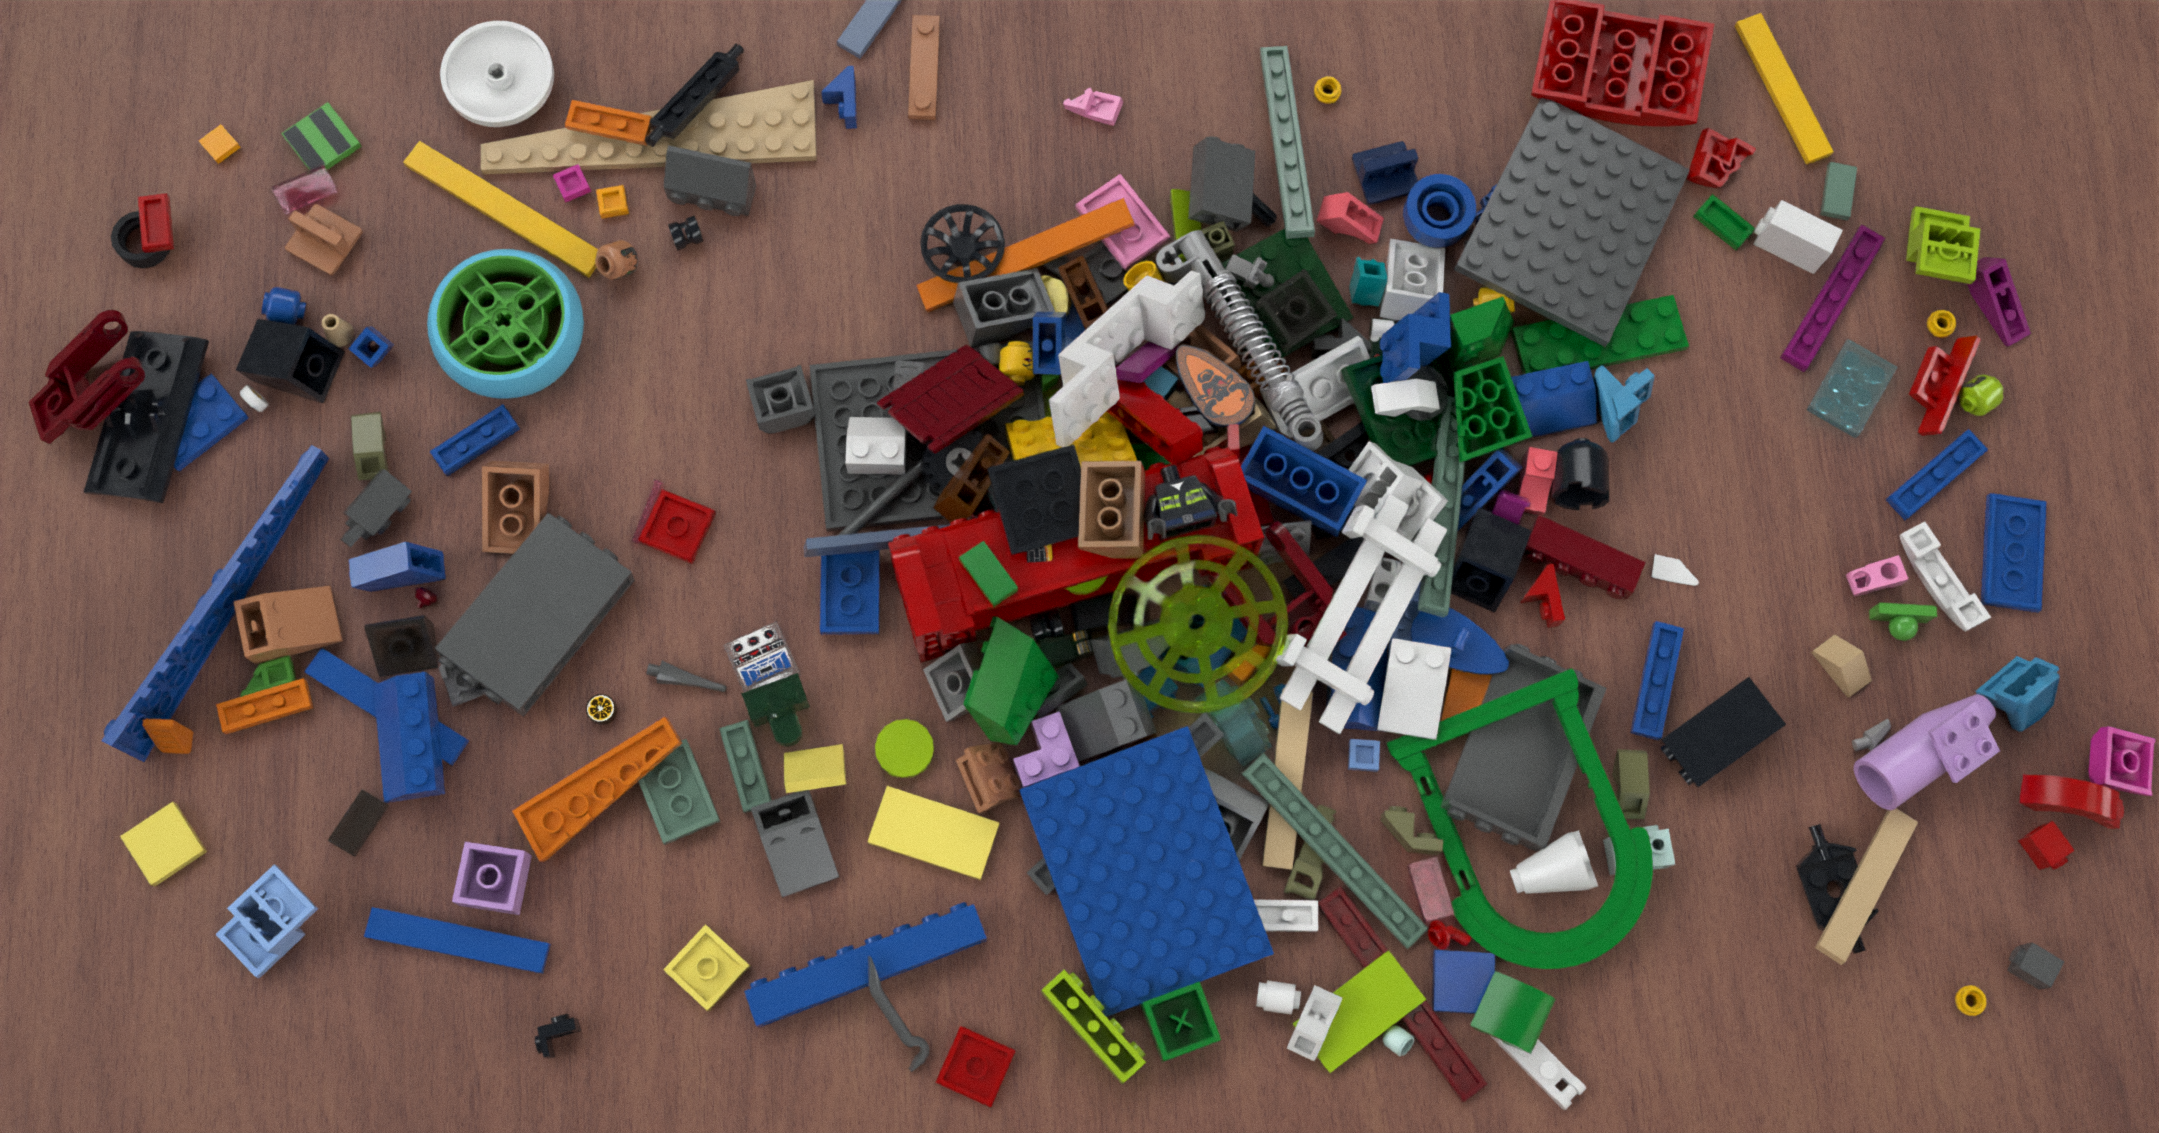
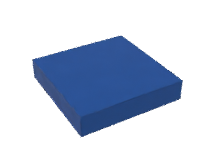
M1434 950L1433 1011L1476 1014L1495 972V955L1481 952Z

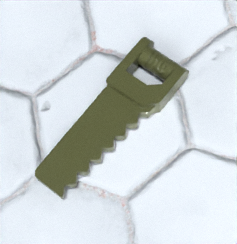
M1319 805L1316 808L1330 824L1335 820L1332 815L1337 812L1336 810L1323 805ZM1305 841L1298 859L1294 862L1284 893L1289 894V892H1292L1309 900H1314L1323 877V869L1320 865L1324 861ZM1299 873L1309 877L1313 883L1312 888L1294 881L1296 874Z

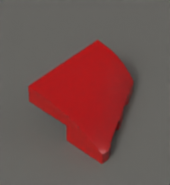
M1710 128L1703 129L1686 180L1706 187L1720 188L1728 180L1729 175L1741 167L1740 163L1747 156L1755 153L1756 148L1739 138L1728 139Z

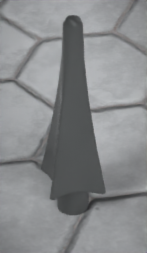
M663 660L660 666L649 663L646 675L657 677L656 680L659 684L700 687L726 692L727 690L725 685L691 674Z

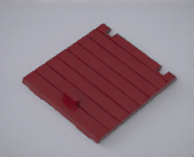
M965 344L956 352L948 355L945 359H942L934 364V366L911 379V381H908L900 386V388L877 401V405L883 410L892 406L888 410V414L922 444L932 440L933 442L928 445V449L936 454L944 449V447L956 441V439H959L979 424L1000 412L1001 409L1006 408L1024 396V390L984 359L976 350Z

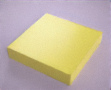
M843 744L784 753V784L786 793L845 785L846 773Z
M171 802L120 836L146 879L154 887L207 852L175 802Z
M705 924L663 970L709 1012L746 972L750 965Z

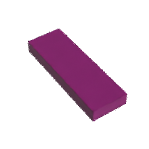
M1148 341L1116 368L1117 380L1136 383L1143 382L1176 354L1178 345L1170 350Z

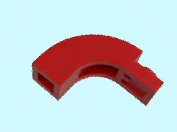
M2023 774L2019 803L2033 811L2075 814L2089 818L2108 829H2119L2120 820L2124 816L2123 800L2119 799L2120 792L2073 778Z

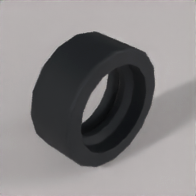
M139 211L131 212L121 217L114 225L111 234L112 247L126 263L137 268H149L162 262L170 250L135 254L126 248L128 236L132 231L140 227Z

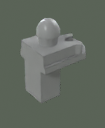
M1233 254L1225 268L1236 279L1243 281L1242 286L1245 288L1254 289L1258 283L1262 284L1263 287H1271L1274 284L1273 277L1270 274L1263 273L1267 262L1263 261L1260 257L1252 264Z

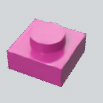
M579 164L553 175L565 203L591 192Z

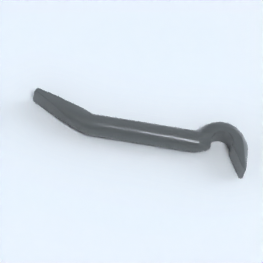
M868 956V983L873 999L902 1043L910 1048L913 1046L920 1047L919 1053L914 1057L908 1068L913 1072L927 1060L930 1050L929 1045L923 1038L911 1034L882 990L872 957Z

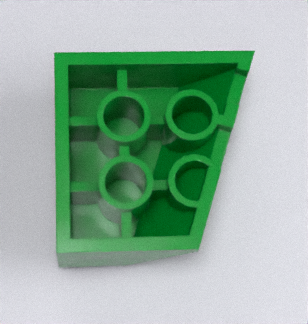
M1503 296L1450 315L1451 347L1445 351V355L1453 373L1500 356L1514 324Z
M1504 356L1454 372L1459 463L1533 437Z
M993 616L990 627L993 628L989 642L984 641L981 652L985 654L981 667L974 670L963 705L990 741L1018 745L1059 675L1033 638L999 617Z

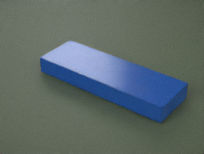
M502 404L432 449L430 453L448 477L520 430V428Z

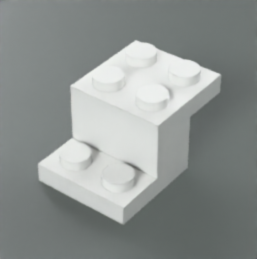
M1368 442L1349 468V471L1367 480L1355 507L1367 505L1374 509L1375 513L1372 518L1375 519L1388 494L1409 505L1396 532L1411 542H1414L1425 519L1430 518L1434 521L1448 502L1413 467L1392 460L1375 443Z

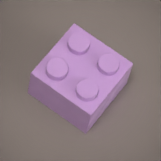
M465 842L452 902L463 907L520 915L532 855L523 850Z

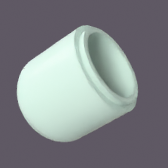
M1393 1025L1384 1032L1383 1043L1398 1056H1403L1411 1049L1414 1037L1400 1026Z

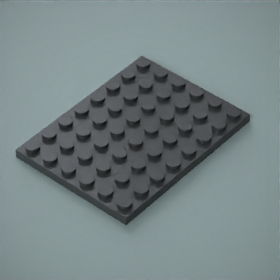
M1541 98L1454 270L1606 347L1690 169L1555 101Z
M1033 341L1026 342L1033 349ZM1002 344V348L1008 346V344ZM974 347L973 349L980 354L979 347ZM958 349L809 365L827 532L844 530L903 476L847 473L845 461L849 417L892 418L888 414V410L892 406L883 410L877 405V401L900 388V386L908 381H911V379ZM1035 374L1034 378L1025 381L1024 385L1019 386L1024 390V396L1006 408L1001 409L1000 412L973 429L975 432L977 430L981 432L983 438L989 434L1010 451L1004 463L1012 461L1005 424L1013 423L1016 420L1035 421L1045 418L1040 374ZM908 431L905 473L922 458L926 446L930 442L922 444ZM923 472L864 527L944 519L945 517L932 508L941 494L930 489L932 487L929 483H926ZM990 484L986 492L994 494L992 485Z

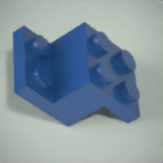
M1438 292L1413 314L1408 313L1382 334L1380 349L1383 353V362L1380 374L1383 377V383L1408 379L1420 369V365L1425 367L1451 347L1449 294Z

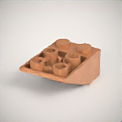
M331 586L264 593L233 601L244 656L255 665L283 656H291L343 642Z

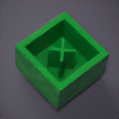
M1200 981L1142 1002L1141 1004L1161 1063L1221 1040Z

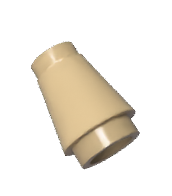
M334 314L324 316L322 326L326 340L337 347L348 345L354 335L352 325Z

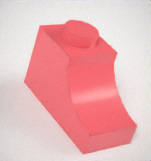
M1349 192L1324 196L1317 222L1334 234L1350 235L1368 244L1377 243L1384 220L1382 216Z
M1529 447L1522 457L1521 466L1523 469L1520 471L1517 495L1528 498L1531 503L1530 507H1525L1524 512L1542 516L1545 514L1550 488L1555 476L1558 452Z

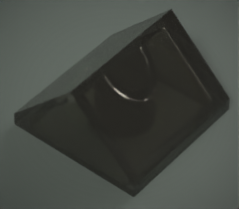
M425 615L365 624L364 629L379 677L438 668V654L434 649L437 646L435 627Z

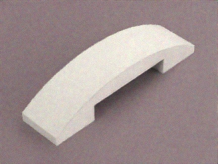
M1926 522L1909 529L1899 536L1904 550L1925 588L1957 626L1966 632L1991 618L1976 594H1968L1938 550L1941 544Z

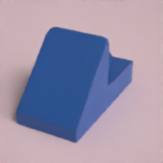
M847 66L822 90L821 94L824 104H839V119H845L846 129L857 128L856 80L854 66Z

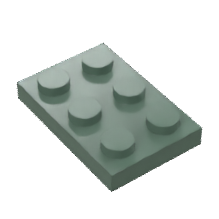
M687 739L681 740L682 744L638 781L664 845L720 822Z

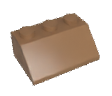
M1141 461L1081 462L1078 548L1080 550L1110 558H1143L1145 471Z

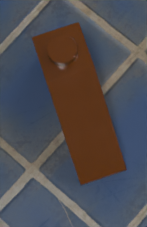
M1082 255L1058 267L1086 330L1109 308Z
M989 434L985 435L945 486L932 508L949 522L971 516L991 484L987 468L1003 464L1010 451Z

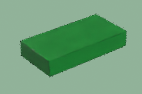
M1713 194L1693 216L1735 251L1756 229Z
M984 541L959 557L963 567L993 607L1018 591V586Z

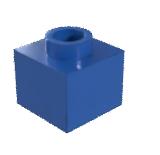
M370 326L363 330L348 349L372 368L382 361L394 344L373 326ZM372 341L379 345L376 352L370 348Z

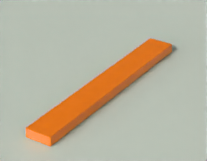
M1124 198L1005 247L1001 262L987 277L1033 269L1135 226ZM997 251L984 257L992 263ZM977 261L969 263L971 276L979 274L986 269ZM962 266L947 273L955 277H964ZM936 276L916 286L926 311L931 312L954 301L958 284L945 281Z

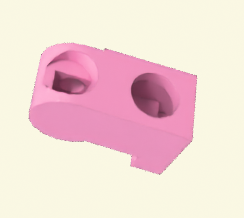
M1899 555L1868 564L1846 574L1854 597L1889 587L1901 586L1908 580Z

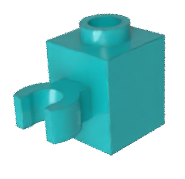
M1361 257L1356 258L1349 284L1352 303L1363 306L1380 305L1388 280L1384 262H1376L1375 259L1369 261L1361 260Z

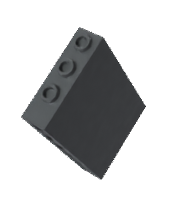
M547 513L434 648L440 656L438 661L450 671H453L454 668L458 669L463 673L461 678L474 688L480 685L487 690L485 695L497 705L503 702L523 717L635 581L632 572L617 562L618 557L606 548L603 551L594 545L595 541L584 532L576 533L571 529L572 525L562 516L555 518Z
M1510 644L1503 649L1509 661V667L1503 673L1492 675L1481 705L1571 668L1564 669L1556 665L1557 662L1550 657L1536 656L1530 653V649L1524 645ZM1573 669L1578 678L1579 700L1576 706L1588 733H1590L1607 688L1584 678L1580 671ZM1554 699L1469 733L1440 808L1448 811V816L1460 821H1464V819L1475 823L1474 827L1485 833L1495 832L1501 835L1502 841L1517 846L1521 844L1536 852L1546 848L1578 765L1551 702Z

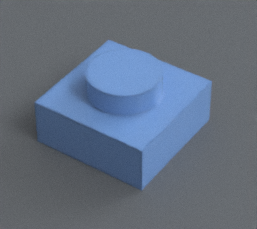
M1350 739L1348 770L1378 772L1380 741Z

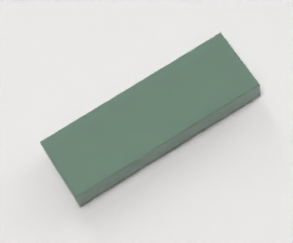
M747 719L719 728L743 812H752V807L772 801L749 721Z

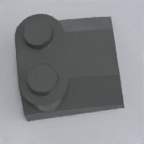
M801 365L761 377L745 379L759 430L773 434L806 425L815 416Z

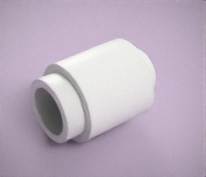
M1267 980V983L1259 982L1256 1007H1263V1011L1292 1015L1293 1009L1299 1010L1301 991H1295L1296 984Z

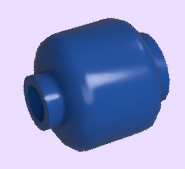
M274 287L270 293L265 292L261 314L266 315L267 320L295 325L298 318L304 319L306 303L301 302V295L298 291Z

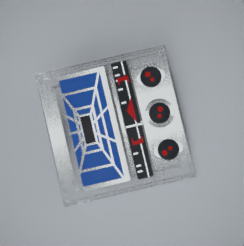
M777 621L723 645L747 699L801 675Z

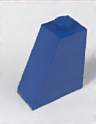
M402 542L349 559L351 587L369 592L446 579L443 551L410 542Z

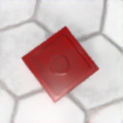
M662 489L638 541L643 545L693 564L716 512L711 508Z
M960 1026L935 1083L991 1108L1016 1050Z

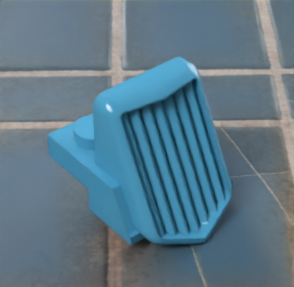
M1602 365L1597 368L1594 374L1596 403L1607 438L1611 443H1614L1622 434L1637 423L1640 405L1651 397L1655 375L1648 368L1640 374L1638 372L1632 374L1626 380V386H1623Z
M2016 656L1978 688L1976 693L1987 698L1993 706L2005 711L2012 729L2021 732L2039 721L2054 705L2060 679L2057 673L2059 667L2037 657L2032 661H2027Z

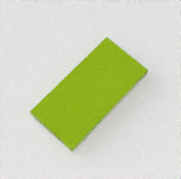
M1389 950L1333 992V994L1342 997V1001L1317 1057L1329 1073H1331L1426 1000ZM1299 1019L1293 1023V1025L1295 1026V1028H1296V1025H1297Z

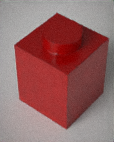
M2054 821L2038 826L2018 840L2039 870L2048 867L2055 870L2069 861L2066 856L2075 851Z

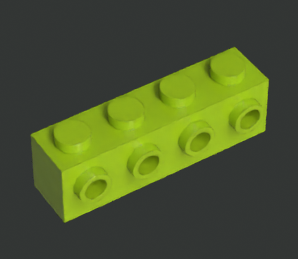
M1063 970L1041 990L1042 995L1122 1085L1146 1063L1143 1059L1146 1054L1134 1041L1129 1043L1122 1034L1125 1030L1114 1018L1110 1021L1101 1012L1105 1009L1104 1006L1094 995L1090 997L1086 995L1081 989L1084 984L1074 972L1068 974Z

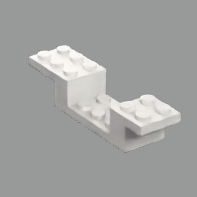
M1191 270L1174 286L1150 276H1145L1058 355L1063 387L1049 399L1056 444L1058 446L1066 447L1072 444L1100 416L1116 404L1120 397L1115 366L1134 348L1139 346L1144 339L1172 350L1203 322L1205 310L1200 273Z

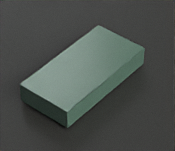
M1830 162L1827 165L1820 215L1846 221L1850 218L1857 167Z

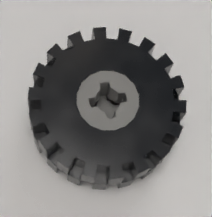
M971 430L936 454L928 449V445L933 442L930 440L922 455L923 464L921 465L922 472L924 471L925 474L924 479L932 487L930 489L939 494L942 493L945 486L983 439L981 432Z

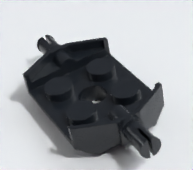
M1821 824L1808 828L1815 845H1812V849L1799 861L1796 868L1819 930L1824 931L1858 865L1853 852L1857 851L1856 848L1829 843L1825 839ZM1829 882H1834L1840 887L1838 898H1833L1828 894L1827 885ZM1878 908L1872 910L1866 924L1879 912ZM1860 935L1852 949L1853 954L1866 950Z

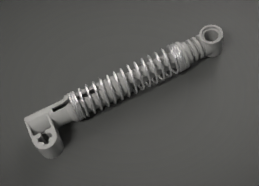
M1201 230L1192 231L1163 247L1156 256V262L1163 278L1168 282L1176 283L1191 270L1200 273L1204 299L1207 300L1208 304H1212V311H1217L1215 317L1221 318L1220 324L1226 325L1224 331L1230 333V340H1235L1233 346L1239 347L1237 353L1243 355V362H1248L1246 368L1253 369L1251 376L1257 377L1256 384H1262L1260 391L1266 392L1264 398L1267 399L1269 406L1273 411L1281 415L1296 443L1311 451L1319 448L1323 442L1322 428L1319 420L1311 413L1310 408L1304 401V391L1297 380H1294L1295 375L1290 373V367L1285 365L1286 360L1281 358V352L1276 350V344L1272 343L1270 336H1267L1268 331L1263 328V323L1258 321L1259 316L1254 314V308L1250 306V301L1245 299V294L1241 292V287L1236 284L1237 280L1234 275L1223 267ZM1182 253L1187 260L1184 263L1178 257ZM1209 270H1211V272L1215 276L1213 279L1211 275L1208 273ZM1227 297L1230 302L1227 303L1224 298ZM1266 337L1270 340V342L1263 343ZM1270 345L1274 346V350L1268 351ZM1241 349H1247L1245 352H1240ZM1275 352L1279 354L1278 357L1272 358ZM1250 354L1252 358L1245 360L1244 358ZM1279 360L1283 361V365L1276 364L1279 362ZM1254 361L1256 366L1249 367V365ZM1284 367L1288 369V372L1281 373ZM1257 369H1259V371L1261 372L1258 374H1253ZM1291 375L1292 380H1286L1287 376ZM1263 376L1265 380L1258 382V380ZM1266 384H1268L1269 388L1262 389ZM1305 429L1315 431L1310 437L1301 436L1302 431Z

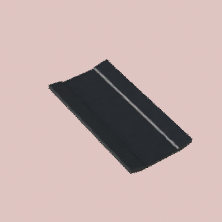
M130 331L123 359L130 358L131 356L139 359L145 372V379L105 418L84 493L164 503L209 341L207 339L156 332ZM128 368L123 370L120 375L130 376L136 370Z

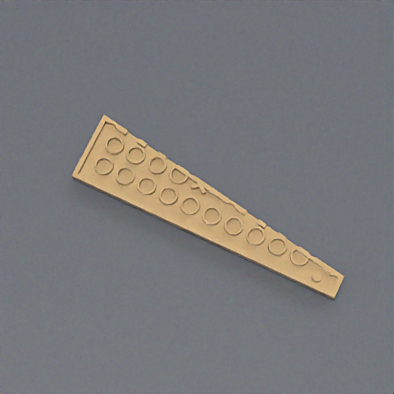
M814 80L712 99L674 140L669 137H662L654 147L648 144L645 146L572 131L567 128L481 144L482 174L563 171L579 164L581 170L665 167L668 145L750 163L817 161ZM660 110L640 114L649 115L653 118Z

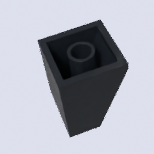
M257 319L236 371L255 383L324 403L345 352L309 327Z
M1478 507L1454 559L1451 594L1495 613L1515 578L1532 530Z

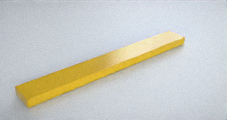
M419 141L403 163L407 168L589 278L596 269L597 248L423 142Z

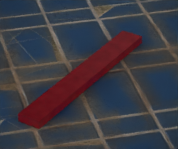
M1341 886L1318 902L1319 910L1363 969L1388 951L1387 947ZM1426 1000L1401 1018L1404 1025L1462 1103L1488 1084Z

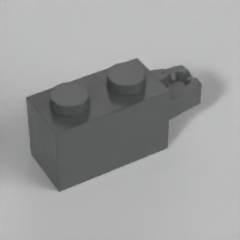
M381 469L343 512L349 518L345 524L350 528L340 540L349 547H352L360 537L367 540L376 533L381 535L392 523L389 520L390 516L396 510L400 513L409 504L411 499L408 496L412 491L388 471Z

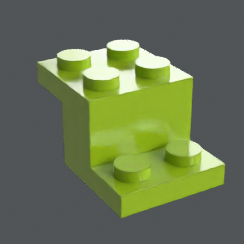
M1918 206L1912 209L1906 261L1916 263L1915 274L1972 284L1975 281L1980 228L1969 227L1970 216Z

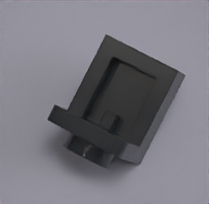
M564 1014L551 1018V1024L537 1027L539 1035L535 1036L536 1049L539 1054L543 1053L544 1058H554L552 1039L581 1032L579 1019L570 1018L569 1014Z

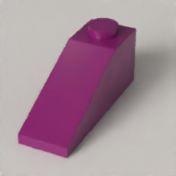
M1992 257L1979 259L1977 261L1975 281L1972 284H1967L1970 294L2004 345L2010 346L2030 335L2031 332L2006 259Z

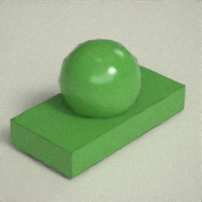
M1880 602L1869 610V620L1890 621L1888 626L1890 634L1895 639L1901 641L1910 640L1916 635L1919 627L1918 623H1928L1937 617V607L1933 605Z

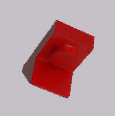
M1549 564L1544 568L1520 601V603L1542 600V603H1540V615L1542 620H1546L1548 628L1560 626L1565 620L1553 564Z

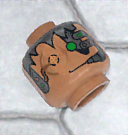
M624 240L605 244L597 251L595 259L596 268L605 278L610 280H618L630 276L636 271L638 266L637 252L629 242Z

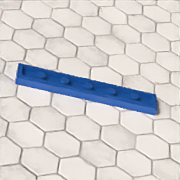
M321 648L304 672L376 717L373 685L378 683ZM438 721L442 760L453 766L469 743V740Z
M374 907L371 908L364 937L540 974L544 973L551 945L546 942Z

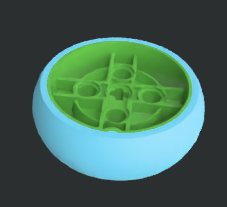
M496 249L482 252L454 267L444 277L435 291L429 307L427 321L430 345L437 362L444 372L459 385L471 392L486 397L503 399L518 398L536 393L548 387L562 376L579 350L584 327L581 301L576 289L567 276L543 257L515 249ZM503 277L533 279L526 286L514 282L489 283V281ZM466 298L468 304L463 315L464 334L452 342V323L459 306ZM494 300L491 306L482 307L485 301ZM529 302L535 303L531 309L523 310L525 304ZM560 304L562 313L560 328L555 340L546 349L543 344L548 334V313ZM504 322H507V323H509L510 325L506 327L505 325H502V324H503ZM481 338H489L486 344L477 345ZM521 341H530L526 347L518 348V344ZM486 361L497 365L522 363L525 366L507 372H488L477 369Z

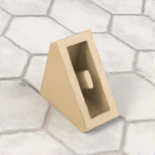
M1833 635L1811 652L1847 698L1872 681L1863 651L1836 635Z

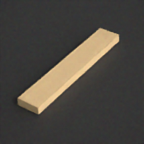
M1310 692L1301 710H1297L1282 700L1280 706L1274 764L1300 792H1302L1313 692ZM1270 804L1262 866L1292 870L1297 832Z
M1897 808L1887 810L1815 948L1840 965L1845 963L1918 824L1916 820Z

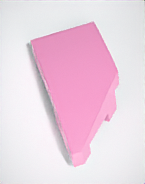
M1091 87L1084 90L1085 94L1071 101L1069 98L1064 100L1063 105L1065 109L1111 126L1115 125L1123 105L1121 97L1098 91L1093 92Z

